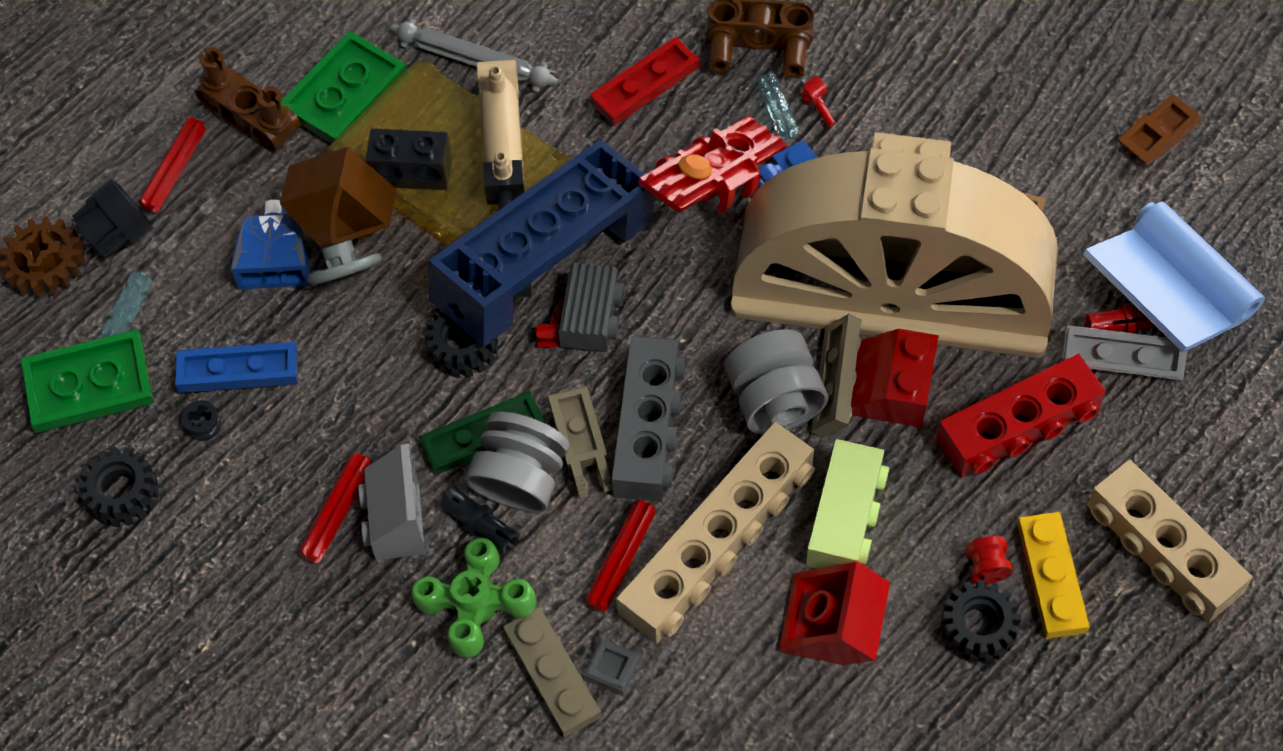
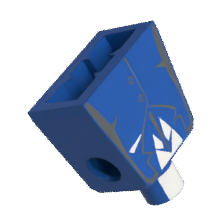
M280 200L266 201L263 204V215L247 216L242 221L231 264V271L238 290L312 286L306 279L307 275L311 272L303 229L289 214H286V210L279 204Z

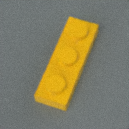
M1060 512L1019 517L1017 526L1045 639L1086 634L1090 626Z

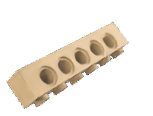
M774 422L616 598L618 615L656 645L665 635L671 637L675 634L684 621L685 617L683 614L692 604L695 606L700 605L711 590L710 583L718 574L724 576L731 570L737 561L738 556L736 554L745 544L751 546L761 535L764 528L762 524L771 514L776 517L785 508L789 501L788 495L796 486L801 488L809 481L815 470V467H813L814 449L777 422ZM766 472H776L781 477L767 479L763 474ZM748 500L753 502L755 506L744 509L739 507L737 503ZM722 529L729 532L730 535L725 538H716L710 533L714 530ZM689 559H698L704 563L699 568H689L684 565ZM662 589H672L677 592V595L670 599H663L657 593Z

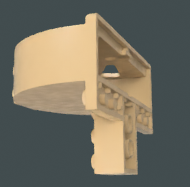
M875 132L873 147L870 151L827 155L799 163L776 174L766 181L752 198H749L733 282L731 314L735 318L823 330L843 316L851 314L861 319L860 335L875 336L895 329H905L939 335L937 345L1041 358L1046 351L1052 321L1058 255L1057 237L1044 213L1023 193L993 175L955 162L954 158H950L951 141ZM826 256L853 259L869 281L859 280ZM886 261L906 263L905 266H908L901 280H891L887 277ZM778 263L848 292L768 276L764 272L770 264ZM940 271L969 274L929 289L918 288ZM1016 294L1020 296L1024 307L1006 308L936 303ZM891 303L897 305V307H889L884 304Z

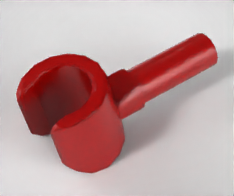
M814 76L804 84L801 98L807 105L813 104L827 128H831L836 123L821 99L827 94V87L821 78Z
M563 299L558 301L550 324H537V347L554 348L559 346V326L564 304Z

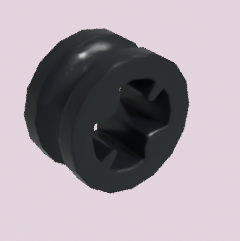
M205 400L194 401L182 413V423L192 439L207 441L219 433L221 419L212 403ZM202 415H207L209 421H203L200 427H196L194 421H199Z

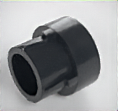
M112 177L93 191L92 196L85 200L86 204L72 216L79 230L104 257H109L123 246L127 248L132 243H137L154 229L152 223L138 205Z

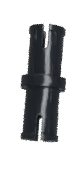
M454 486L447 491L455 502L444 495L440 502V508L464 523L466 530L473 536L479 534L481 537L489 539L502 554L505 555L512 550V547L508 545V541L516 545L520 537L518 531L513 530L495 517L493 510L486 504L480 506L460 491L458 487Z

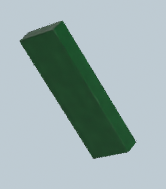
M531 391L419 436L420 443L435 476L470 462L476 452L487 451L481 446L479 439L487 431L485 424L492 412L516 413L546 424Z

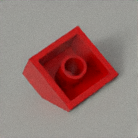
M895 329L862 339L860 348L857 351L855 368L857 378L853 386L851 400L852 416L922 428L939 335Z
M858 561L795 573L779 650L785 654L839 665L876 661L890 582Z

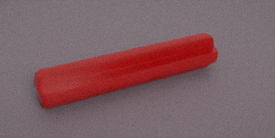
M193 117L186 119L139 199V204L143 210L156 214L161 209L206 132L204 122L200 119Z
M353 453L348 459L299 549L301 557L306 561L314 564L321 562L359 492V485L365 481V468L371 465L368 457L359 453Z
M643 500L634 502L586 597L587 606L591 609L603 613L610 606L655 516V507L651 503Z

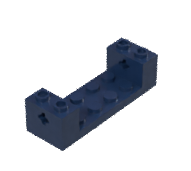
M598 140L429 259V301L483 347L513 326L514 295L605 228L626 242L652 223L655 195L638 184L639 178L644 176L645 173L603 140Z

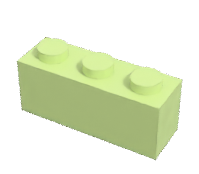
M836 439L808 546L806 566L823 568L854 561L867 564L872 540L866 539L865 534L867 526L876 527L881 503L874 502L876 489L885 490L889 467L882 465L884 450Z

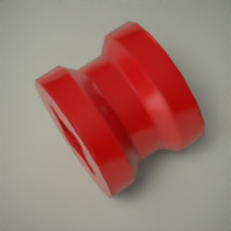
M987 536L975 539L965 546L966 557L973 564L970 575L974 583L977 580H985V584L996 583L1009 578L1013 574L1012 563L1005 556L1008 550L1005 538Z

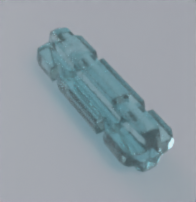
M768 72L766 75L758 78L757 84L763 94V99L771 119L774 121L777 133L782 139L786 140L798 133V127L792 117V112L784 92L781 90L782 87L774 73Z
M140 271L133 272L126 283V287L129 288L128 290L123 289L110 314L112 320L108 319L102 329V335L108 337L129 331L127 324L132 325L145 300V297L142 295H147L153 284L152 279L146 273Z

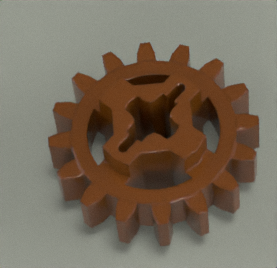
M44 217L39 225H36L33 219H29L28 228L23 230L21 227L15 226L14 230L17 235L14 238L4 237L3 240L7 248L0 250V258L2 260L0 262V269L12 288L17 286L23 295L28 293L30 289L33 290L36 297H41L43 289H49L50 293L55 295L57 293L56 286L59 284L69 288L71 286L68 280L70 275L80 277L81 272L77 265L86 263L82 253L85 247L81 238L78 236L73 226L67 228L62 219L56 221L54 225H52L49 217Z

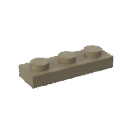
M847 314L825 327L819 375L828 394V402L823 410L813 418L811 432L822 437H826L847 426L852 416L851 400L853 386L857 378L855 368L857 351L861 344L859 336L861 319L851 314Z
M541 607L535 609L527 617L518 618L503 626L507 639L564 738L602 718L601 710Z

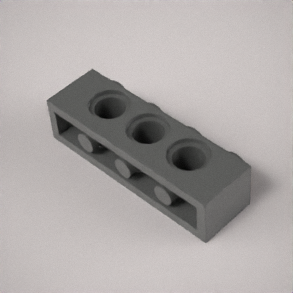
M631 336L612 475L613 498L662 502L664 487H672L674 464L667 463L668 450L676 451L678 427L671 426L672 416L680 415L682 391H676L677 379L684 380L686 369V356L679 355V340ZM651 380H659L663 382L658 386H651L647 384V382ZM648 415L657 416L659 419L653 422L644 421L642 418ZM642 451H651L655 454L650 458L637 456Z

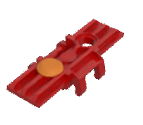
M747 116L722 131L719 129L714 130L711 138L700 136L694 139L690 147L677 151L676 155L672 157L665 156L659 159L656 163V169L640 177L638 184L679 213L701 200H709L715 192L720 199L717 210L720 213H724L732 207L735 190L739 186L744 184V188L741 191L744 198L755 194L760 176L757 166L772 158L773 155L785 150L788 144L780 136L772 134L767 127L758 124L753 117ZM731 146L740 148V149L743 150V151L736 150V149L732 148Z

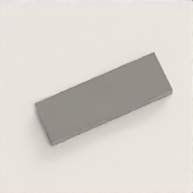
M1066 325L1061 362L1079 353L1090 369L1176 380L1184 379L1187 351L1182 352L1167 337Z

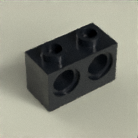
M370 129L365 161L393 187L448 191L452 165L448 132Z

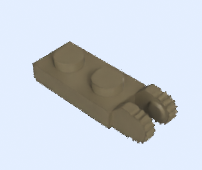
M587 386L548 395L556 430L562 433L570 444L564 458L568 472H572L579 499L588 497V484L581 469L584 467L596 465L599 485L603 492L613 490L606 463L608 462L607 452Z

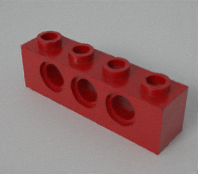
M1078 353L941 420L936 441L961 478L973 472L979 475L988 471L995 465L997 460L1007 455L1016 457L1024 453L1032 443L1042 438L1045 440L1053 439L1061 434L1066 426L1076 421L1084 423L1094 418L1100 412L1106 390ZM1049 399H1059L1063 401L1065 404L1057 405L1051 402ZM1022 415L1030 419V421L1022 422L1014 416ZM980 433H991L996 438L985 439L980 435Z

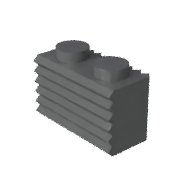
M571 263L559 326L560 347L608 352L609 339L616 340L618 335L619 316H614L615 305L622 306L625 284L624 282H618L616 267L612 266L609 268L606 265L601 267L599 265Z

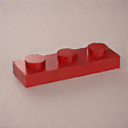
M675 36L591 93L590 103L615 126L699 69L700 59Z

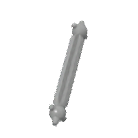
M409 18L408 22L400 25H391L390 30L398 36L401 41L400 46L407 48L408 44L415 42L423 50L477 67V62L516 59L518 81L530 80L533 85L532 90L539 92L540 88L547 85H557L558 80L547 69V63L541 62L540 66L533 68L526 60L430 28L418 29L415 25L416 20Z

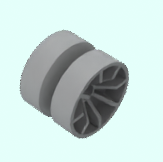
M787 329L774 330L755 336L735 348L725 361V371L734 393L739 396V406L747 426L754 433L764 434L774 422H777L786 430L798 427L814 418L823 410L828 402V394L818 371L812 367L813 359L804 337L797 331Z

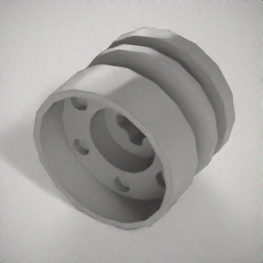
M492 412L485 424L487 431L479 439L481 446L487 451H479L473 455L464 479L466 485L481 496L503 506L527 512L545 511L556 485L554 479L547 473H557L561 470L563 465L561 458L567 454L570 446L568 439L556 429L533 418L510 412Z

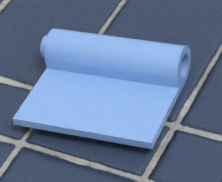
M1164 201L1157 204L1150 202L1143 207L1136 217L1138 223L1134 229L1089 247L1083 253L1182 352L1242 324L1260 308L1265 300V297Z

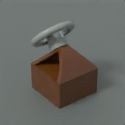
M349 147L290 165L288 168L279 204L322 247L321 250L327 267L307 275V282L311 285L362 271L379 264L382 260V256L379 253H370L355 258L352 239L389 227L397 189Z

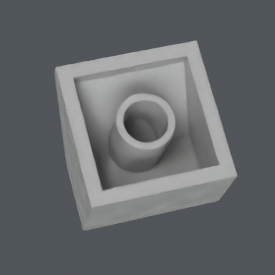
M403 444L366 467V484L359 485L361 508L368 509L369 521L362 522L363 542L365 547H372L376 560L425 554L419 479L409 444Z

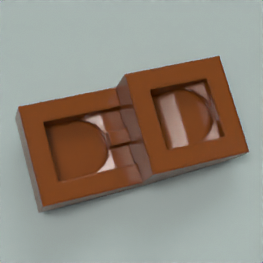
M1172 93L1151 115L1148 116L1145 113L1118 141L1147 166L1189 134L1201 122V116Z

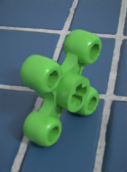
M476 538L467 544L464 550V558L468 565V571L458 574L452 584H444L435 577L427 576L417 580L412 588V599L417 609L422 613L434 615L445 608L454 609L458 612L457 621L448 630V642L454 653L463 658L473 657L482 650L484 636L481 632L480 624L490 620L496 610H503L513 617L523 618L530 615L537 605L536 594L532 586L525 580H511L504 586L494 585L490 582V575L499 566L500 556L494 543L486 538Z

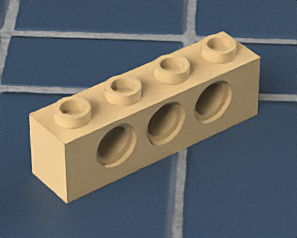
M1130 459L1094 487L1087 505L1093 517L1101 525L1109 526L1120 537L1121 543L1129 553L1139 556L1151 567L1154 577L1161 584L1169 585L1181 597L1184 606L1192 614L1201 616L1209 624L1244 594L1253 576ZM1127 510H1137L1144 518H1135ZM1157 539H1167L1174 547H1164ZM1188 568L1200 570L1205 578L1193 576L1188 571Z

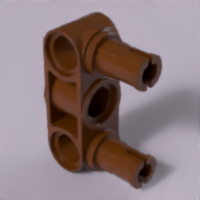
M713 0L708 7L706 32L708 41L711 44L709 69L715 73L729 72L733 47L756 50L774 49L784 50L783 74L790 78L802 77L805 71L806 50L810 48L813 41V9L806 3L794 1Z
M213 47L206 49V56L201 54L199 57L203 73L200 81L201 84L195 89V95L209 111L236 128L237 131L243 133L268 151L277 152L301 127V122L296 114L282 103L281 92L271 86L260 89L257 85L226 66L223 52L220 49Z

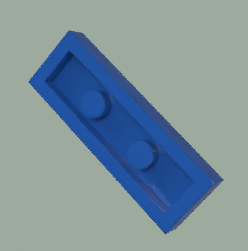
M296 342L177 350L175 386L179 393L298 384V348Z

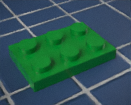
M349 30L282 99V103L296 114L303 127L338 148L408 74L407 65Z
M139 329L21 358L31 426L35 433L154 404L146 355Z

